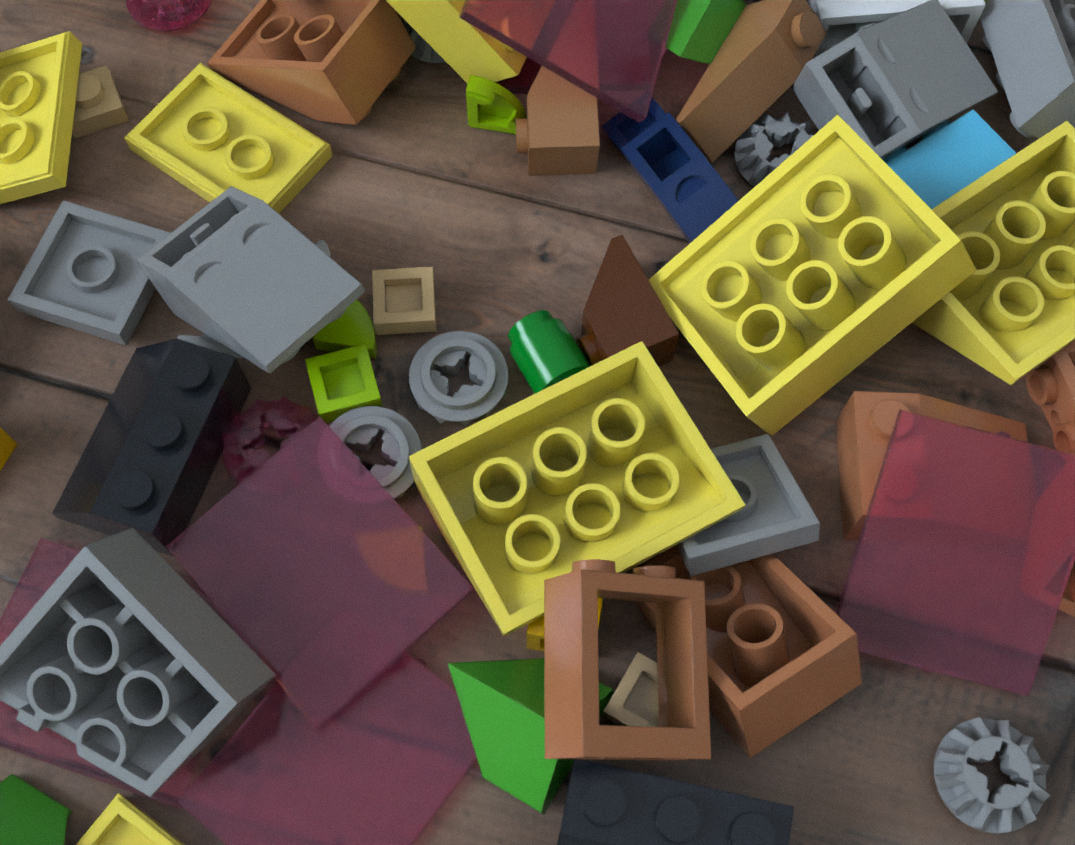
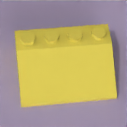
M837 114L649 279V282L671 320L745 416L769 435L773 436L974 273L976 268L962 240Z
M1065 121L932 209L962 240L976 271L912 323L1009 385H1013L1075 340V128L1068 121Z
M643 341L408 456L416 487L444 539L504 637L544 616V580L572 572V562L589 559L610 560L615 562L616 573H625L743 510L746 505Z

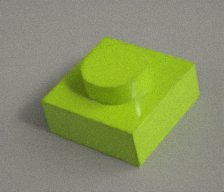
M366 343L305 359L322 424L333 422L345 412L364 406L383 407Z

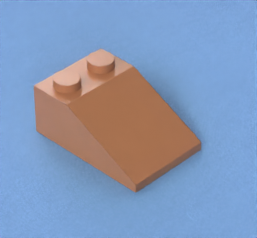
M261 0L207 62V65L222 77L313 120L358 125L371 112L372 105L387 85L400 74L401 67L414 52L416 46L398 13L386 0Z
M853 391L836 420L842 533L844 540L1026 545L1033 502L1035 501L1026 423L920 393Z
M675 545L642 565L674 567L676 578L704 581L709 711L750 758L862 684L857 633L774 554L690 576ZM635 601L656 631V603Z

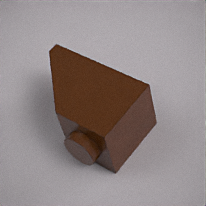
M620 235L612 238L583 310L581 337L576 339V343L590 366L643 341L656 364L660 367L673 360L679 333L624 236Z

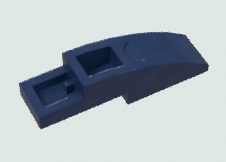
M648 91L601 126L614 146L665 209L674 225L689 244L739 201L669 112L666 114Z

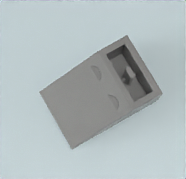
M938 0L927 1L856 32L807 62L791 87L818 130L823 128L838 114L882 160L901 148L905 147L908 149L940 125L948 121L952 122L998 93V90Z
M232 186L136 260L175 316L269 374L281 364L291 360L298 353L300 347L328 323L340 318L345 313L347 307L366 292L358 280L267 203Z

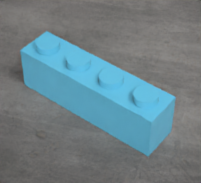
M972 109L952 123L948 121L940 125L910 149L901 148L883 161L933 209L1015 155L1016 152Z

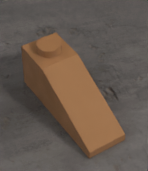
M575 0L527 94L526 118L515 119L516 153L528 154V176L597 173L600 139L591 0Z
M762 0L746 5L676 118L677 123L710 163H713L796 81L805 64L814 57L827 33L807 1Z

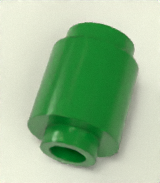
M547 310L536 311L523 317L508 332V339L512 344L510 354L534 394L590 367L589 362L561 319L553 318Z

